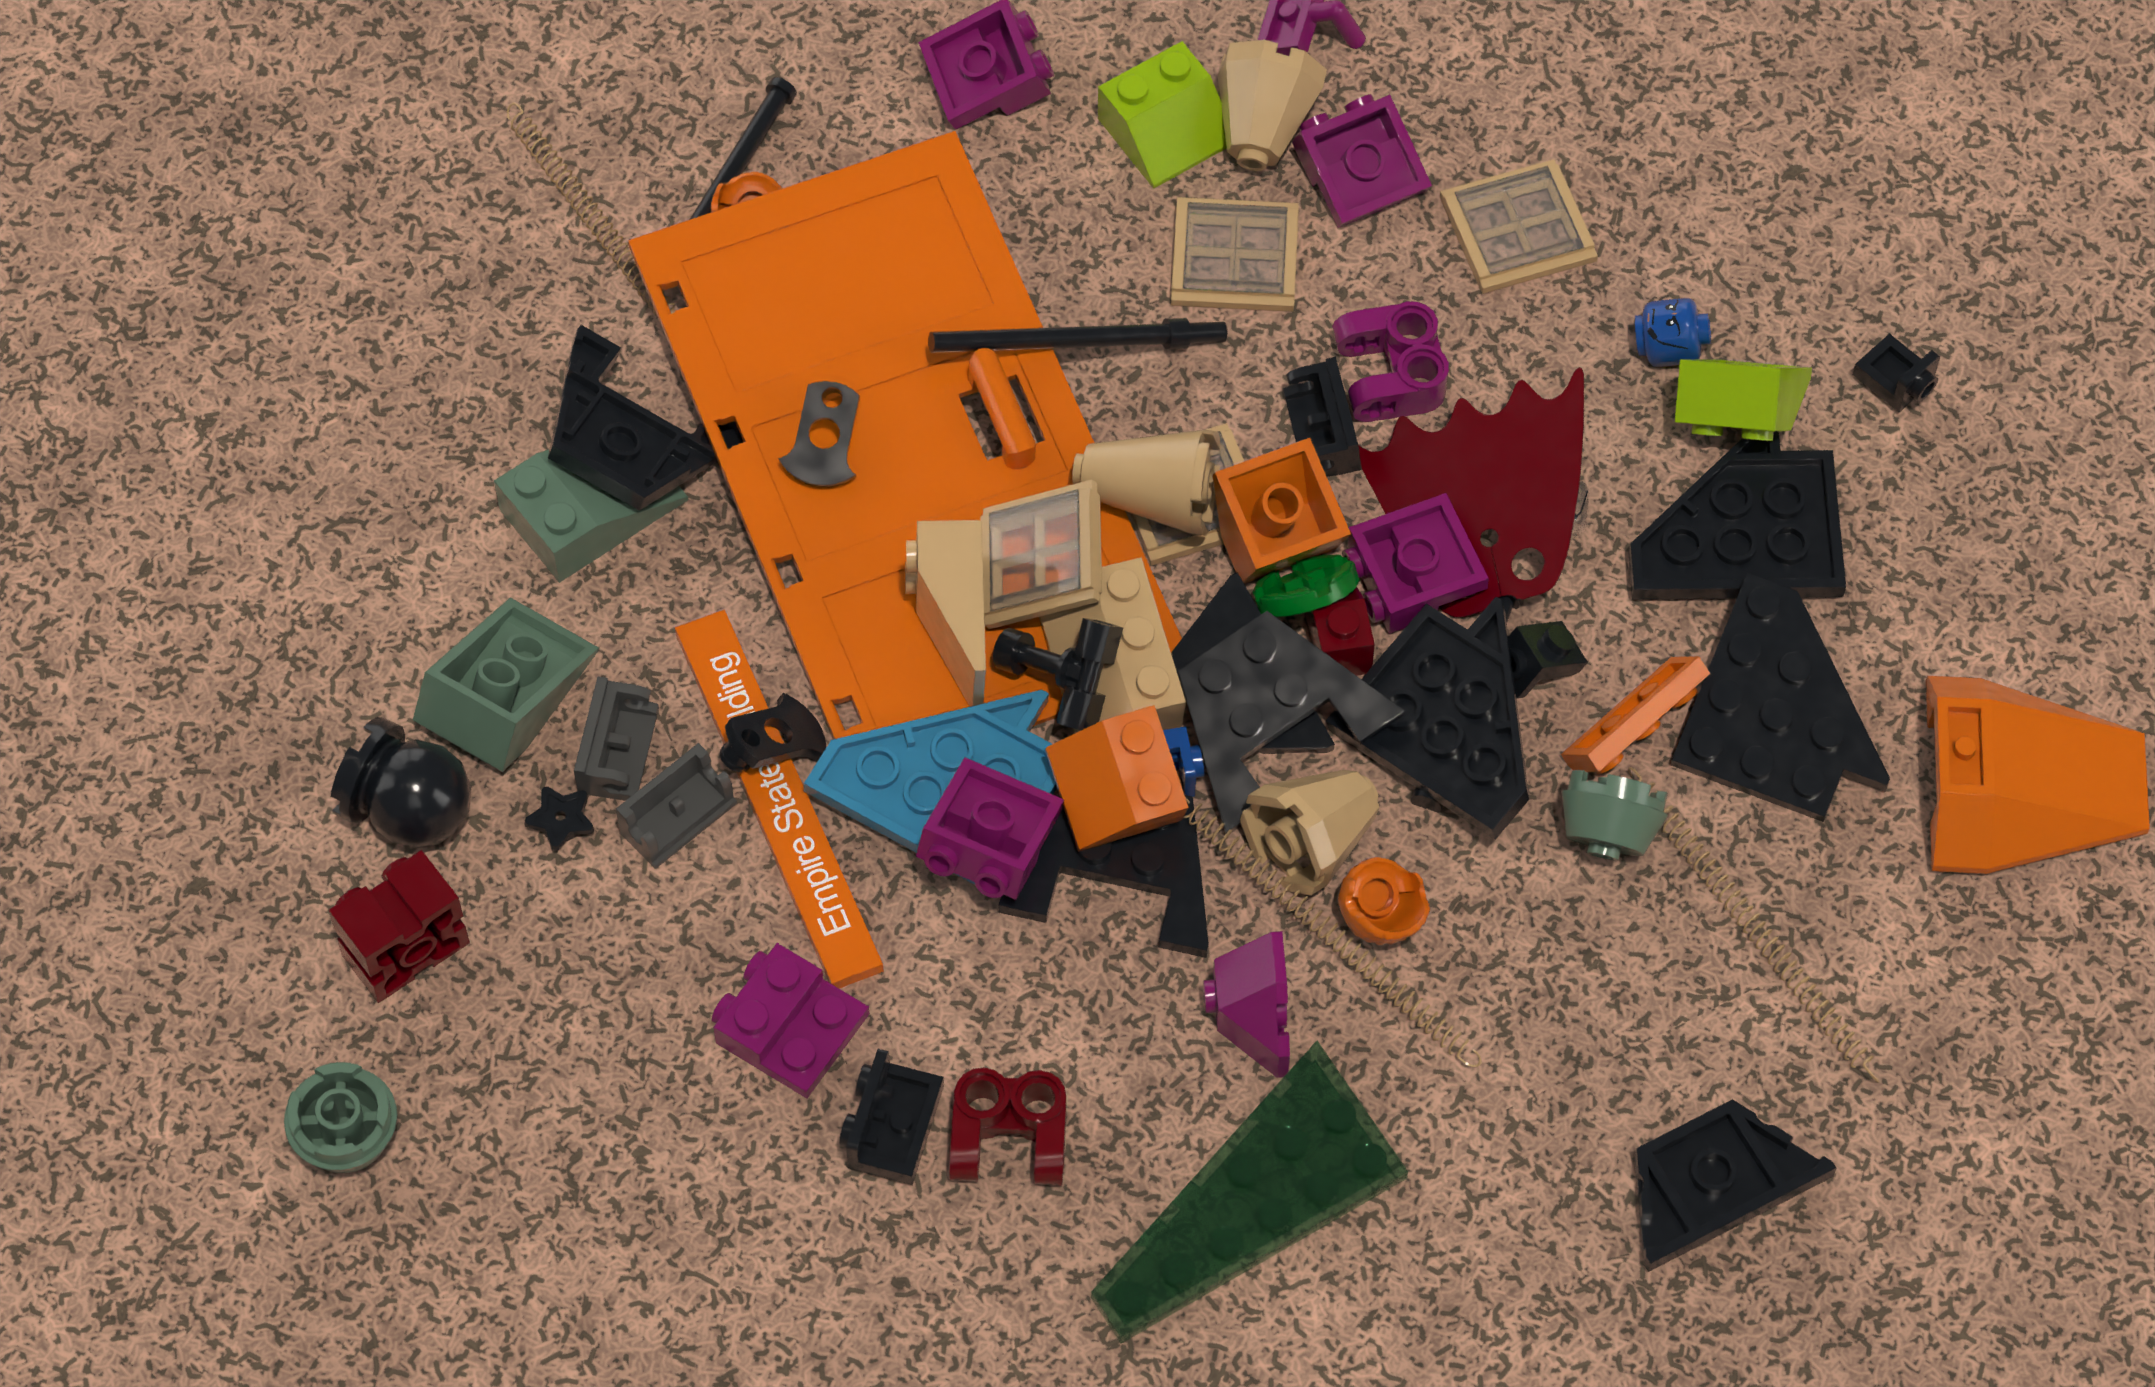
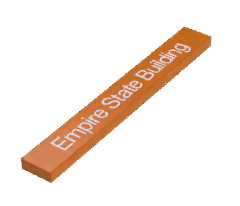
M724 609L675 627L676 637L723 744L728 742L725 725L732 717L768 709L767 703ZM764 726L766 733L771 739L784 743L778 729L772 726ZM792 759L757 768L750 767L747 771L744 769L742 772H736L828 982L840 989L884 972L882 960L807 793L804 792V786Z

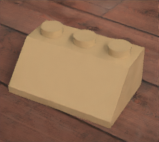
M1142 557L1102 567V593L1099 594V602L1039 617L1048 650L1060 655L1066 649L1076 647L1083 618L1097 619L1123 627L1114 664L1104 663L1097 692L1106 695L1099 722L1155 705L1163 730L1182 726L1186 700ZM1060 689L1063 697L1064 689ZM1072 728L1073 734L1081 731Z

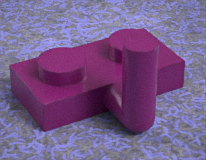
M1270 0L1257 40H1268L1278 43L1276 53L1289 56L1291 47L1308 53L1317 22L1331 21L1346 44L1352 49L1361 47L1366 41V36L1345 5L1339 0Z

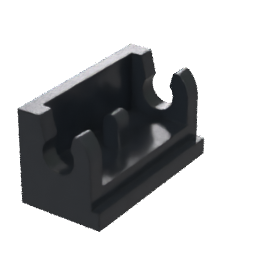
M1336 356L1326 358L1325 362L1299 367L1286 374L1288 384L1293 385L1283 388L1296 442L1307 438L1311 439L1326 477L1362 470L1358 441Z

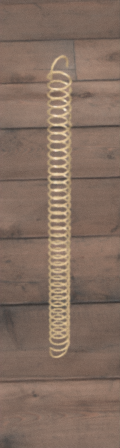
M511 103L507 109V118L509 120V109L512 105H516L521 110L510 122L511 129L516 131V136L521 138L520 140L523 144H526V149L531 151L533 157H536V162L541 164L543 170H546V175L551 177L553 183H556L557 189L561 190L563 196H566L567 202L571 203L573 209H576L577 215L581 216V220L586 223L587 228L591 229L592 234L597 236V241L602 243L604 249H607V254L612 256L614 262H617V266L619 269H622L623 275L627 276L628 281L633 283V288L638 289V294L643 296L644 302L648 303V307L653 309L654 315L657 316L655 309L650 305L651 299L649 301L645 299L647 290H645L644 294L640 292V287L644 282L642 281L639 287L635 286V280L640 273L634 277L633 281L629 278L631 271L637 265H634L628 274L624 271L627 263L634 258H629L623 267L619 265L622 256L630 251V249L627 250L628 243H622L623 236H617V229L611 230L613 223H607L608 217L602 216L603 210H596L598 204L591 203L593 200L591 196L586 197L588 191L581 190L582 183L576 184L577 177H571L572 170H566L567 164H561L562 157H556L557 151H551L552 144H546L547 138H541L542 131H536L537 125H531L532 118L522 120L516 129L513 128V122L516 117L524 112L517 103ZM526 120H530V123L527 125L528 127L524 129L520 136L518 134L519 126ZM535 126L527 141H523V135L526 130ZM536 133H540V136L537 138L538 140L530 149L528 147L529 139ZM545 139L544 146L538 150L536 155L533 154L534 146L540 140ZM550 146V149L547 151L548 153L540 162L538 154L543 148ZM555 152V155L553 156L552 160L549 162L547 167L544 168V159L549 154ZM560 159V162L557 164L558 166L550 175L548 167L553 161ZM564 165L563 173L560 174L557 181H554V172ZM570 172L569 179L560 188L558 186L559 179L565 173ZM575 179L572 184L573 186L568 190L567 194H564L563 188L569 180ZM577 185H580L579 192L570 201L568 199L569 192ZM585 192L577 208L574 207L573 201L576 196ZM590 198L591 200L588 203L590 205L580 214L578 212L580 204ZM596 205L593 209L594 212L590 214L587 221L584 220L583 215L590 206ZM600 211L601 214L597 217L598 219L590 227L588 225L589 219ZM606 218L603 223L605 225L599 229L597 234L594 233L593 229L596 223ZM607 225H611V227L608 230L609 232L603 237V240L601 241L599 239V233L604 227H606ZM616 231V234L613 236L615 238L608 244V247H605V238L610 233ZM621 238V241L618 243L620 245L611 254L609 252L610 245L616 239ZM626 245L623 250L625 252L620 255L618 261L615 260L614 254L617 249ZM665 296V299L668 298V300L666 301L668 304L670 297ZM675 303L668 304V306L673 305L670 311L675 308Z
M1629 767V775L1632 777V770L1638 776V781L1641 782L1640 774L1634 768ZM1653 782L1650 783L1651 789H1652V788L1654 787V785H1655V783H1653ZM1673 805L1665 808L1664 813H1669L1673 809ZM1675 813L1666 821L1663 826L1664 833H1668L1665 827L1671 820L1677 819L1679 813ZM1686 821L1679 822L1671 830L1669 834L1670 841H1674V839L1671 838L1672 833L1676 830L1677 827L1681 828ZM1691 828L1686 829L1675 842L1676 848L1680 849L1677 846L1678 841L1684 834L1688 835L1692 830ZM1694 836L1686 842L1681 850L1682 856L1687 855L1683 853L1684 849L1690 842L1694 843L1698 836ZM1699 844L1691 851L1687 859V862L1689 864L1693 863L1690 862V857L1692 856V854L1696 850H1701L1704 844ZM1710 851L1705 852L1697 859L1693 867L1694 871H1699L1696 869V865L1702 858L1708 857ZM1712 859L1703 867L1700 872L1701 879H1705V877H1702V873L1708 866L1714 865L1716 859ZM1718 867L1709 875V877L1706 880L1707 887H1711V885L1708 884L1710 878L1714 874H1718L1722 870V867ZM1728 874L1722 876L1715 883L1712 889V894L1717 895V893L1714 892L1716 886L1721 881L1724 882L1728 878ZM1731 882L1721 891L1718 897L1719 902H1723L1720 899L1726 889H1731L1735 882ZM1737 890L1727 899L1724 906L1725 910L1730 909L1727 908L1728 902L1732 899V897H1737L1741 893V890ZM1747 898L1741 899V900L1733 907V909H1732V911H1731V917H1732V918H1735V917H1736V916L1733 915L1734 910H1735L1739 905H1743V904L1747 901ZM1753 905L1747 907L1737 919L1738 926H1742L1739 923L1741 917L1746 912L1749 913L1753 909ZM1760 913L1753 915L1746 922L1743 928L1744 933L1748 934V932L1745 931L1747 925L1752 920H1756L1760 916ZM1762 921L1752 930L1749 937L1750 941H1754L1752 935L1758 928H1762L1766 921ZM1768 929L1759 937V939L1756 942L1757 949L1761 948L1758 947V943L1760 942V940L1764 936H1768L1772 932V929ZM1774 937L1766 944L1762 951L1763 957H1767L1764 954L1765 950L1771 943L1774 944L1779 937ZM1784 944L1773 951L1768 959V964L1773 965L1770 962L1771 958L1777 951H1781L1785 947ZM1791 952L1786 953L1775 965L1776 973L1780 972L1777 970L1780 962L1790 957ZM1797 960L1791 962L1783 970L1781 974V980H1786L1783 978L1784 973L1788 970L1789 967L1795 966L1797 964ZM1800 968L1790 977L1787 983L1788 988H1792L1789 986L1791 980L1796 975L1801 974L1804 968ZM1806 976L1797 984L1793 992L1794 996L1799 995L1796 994V990L1802 983H1806L1810 976ZM1813 984L1805 990L1800 998L1801 1004H1805V1002H1802L1803 997L1808 991H1812L1817 984ZM1823 992L1817 993L1806 1006L1807 1012H1811L1808 1009L1815 998L1818 999L1822 996ZM1825 1000L1816 1008L1812 1016L1813 1020L1818 1019L1815 1018V1014L1822 1006H1826L1829 1000ZM1831 1008L1823 1015L1819 1022L1820 1028H1824L1821 1025L1822 1021L1828 1014H1832L1836 1008ZM1839 1015L1828 1025L1825 1030L1826 1036H1830L1827 1033L1834 1022H1838L1842 1016ZM1844 1024L1835 1032V1034L1832 1037L1833 1044L1837 1043L1834 1042V1038L1836 1037V1035L1841 1030L1846 1029L1848 1027V1024ZM1852 1031L1843 1038L1838 1046L1839 1052H1843L1840 1049L1841 1045L1847 1038H1851L1855 1032ZM1860 1039L1857 1040V1041H1855V1042L1847 1049V1051H1846V1053H1845V1055H1844V1059H1845V1060H1849V1058H1847L1848 1052H1849L1854 1046H1857V1045L1861 1042ZM1863 1048L1855 1055V1057L1851 1061L1852 1068L1856 1067L1853 1065L1856 1058L1860 1054L1865 1053L1868 1048ZM1871 1055L1863 1062V1067L1871 1075V1077L1879 1083V1079L1876 1078L1865 1065L1867 1062H1870L1874 1058V1056Z
M1199 803L1189 815L1183 817H1190L1189 824H1197V831L1205 830L1204 837H1212L1213 845L1220 843L1219 851L1227 850V858L1235 857V865L1243 863L1242 871L1250 870L1249 877H1257L1258 885L1265 883V891L1273 890L1272 898L1280 897V905L1288 903V912L1296 910L1295 918L1303 917V925L1311 923L1310 931L1318 930V938L1326 937L1325 945L1334 943L1333 952L1342 950L1340 958L1345 959L1349 957L1348 965L1357 964L1356 972L1364 971V979L1372 977L1371 985L1376 986L1380 984V993L1388 990L1386 999L1395 998L1394 1006L1403 1004L1402 1013L1411 1011L1410 1020L1419 1018L1417 1021L1418 1027L1427 1024L1425 1028L1426 1034L1432 1033L1433 1030L1427 1031V1029L1438 1014V1011L1421 1025L1419 1023L1425 1012L1430 1008V1005L1412 1018L1413 1012L1423 998H1420L1416 1004L1404 1011L1407 1002L1415 994V991H1412L1401 1003L1396 1004L1407 984L1395 995L1388 997L1394 985L1400 980L1399 977L1390 986L1381 991L1383 983L1392 971H1389L1377 983H1373L1378 972L1384 967V964H1381L1374 973L1366 977V973L1376 960V957L1364 968L1358 970L1361 961L1369 953V950H1366L1358 960L1350 963L1351 958L1360 948L1361 943L1344 957L1342 956L1343 952L1353 940V937L1342 947L1335 950L1337 942L1345 934L1346 930H1343L1332 942L1327 943L1329 936L1336 929L1338 923L1326 934L1319 936L1324 925L1331 919L1330 916L1316 929H1312L1313 924L1322 914L1323 910H1320L1310 921L1304 922L1307 914L1315 906V903L1303 914L1297 916L1299 908L1308 899V896H1305L1296 907L1289 909L1293 899L1300 893V889L1290 899L1282 903L1283 896L1293 883H1290L1283 892L1274 896L1275 890L1285 879V876H1282L1273 887L1266 889L1270 879L1277 873V869L1263 882H1259V879L1270 863H1267L1256 875H1251L1254 867L1261 861L1262 856L1252 866L1244 869L1246 861L1253 855L1255 849L1251 850L1246 858L1237 863V857L1247 846V843H1244L1235 854L1229 856V852L1232 846L1240 839V836H1237L1228 847L1221 849L1224 840L1232 833V829L1215 843L1214 838L1224 827L1225 823H1222L1209 836L1206 835L1207 830L1216 821L1217 816L1213 817L1207 826L1199 829L1201 821L1209 814V809L1204 812L1200 819L1193 823L1191 822L1192 817L1201 808L1202 803ZM1446 1018L1436 1026L1433 1034L1434 1041L1439 1040L1435 1036L1441 1025L1446 1021ZM1451 1025L1450 1028L1445 1032L1441 1040V1047H1446V1045H1443V1042L1448 1033L1453 1029L1454 1025ZM1459 1032L1454 1037V1040L1449 1046L1448 1054H1453V1052H1450L1451 1048L1454 1045L1455 1041L1458 1039V1037L1461 1035V1032ZM1467 1039L1459 1049L1457 1057L1468 1066L1478 1067L1482 1059L1474 1049L1473 1052L1479 1057V1062L1476 1065L1468 1064L1459 1056L1465 1045L1469 1042V1039Z

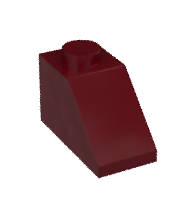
M1357 587L1344 598L1330 605L1305 613L1309 636L1313 645L1356 676L1365 675L1373 666L1375 643L1365 598Z

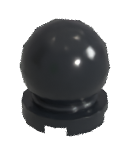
M375 717L369 721L363 728L366 732L370 733V736L365 740L359 751L348 748L337 770L330 797L340 801V804L332 810L333 814L351 823H360L369 817L375 830L393 843L417 848L439 844L454 834L469 812L472 786L462 762L442 745L416 739L405 742L406 735L403 727L386 718Z

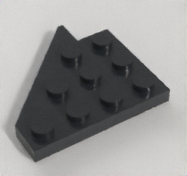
M1747 573L1708 671L1710 674L1702 683L1673 755L1671 766L1824 822L1842 776L1886 792L1890 777L1798 591Z
M1495 597L1474 623L1466 629L1426 603L1361 679L1403 709L1404 715L1360 745L1335 710L1326 719L1329 731L1419 790L1427 793L1433 799L1492 838L1497 839L1529 801L1505 608L1502 600Z

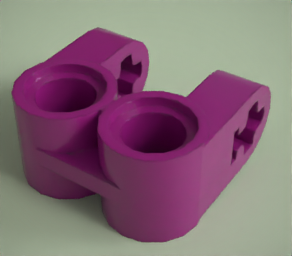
M1406 301L1395 305L1348 312L1334 321L1332 328L1337 349L1341 355L1356 357L1384 352L1390 361L1392 373L1365 377L1350 386L1348 394L1355 419L1362 422H1372L1398 418L1400 416L1424 414L1436 410L1443 403L1446 397L1449 362L1441 351L1437 335L1438 319L1431 308L1420 302ZM1405 335H1414V336H1416V337H1418V338H1416V339H1409V338H1406V337H1403V336H1405ZM1416 378H1424V379H1427V380H1429V381H1428V382H1418V381H1415L1414 379H1416Z

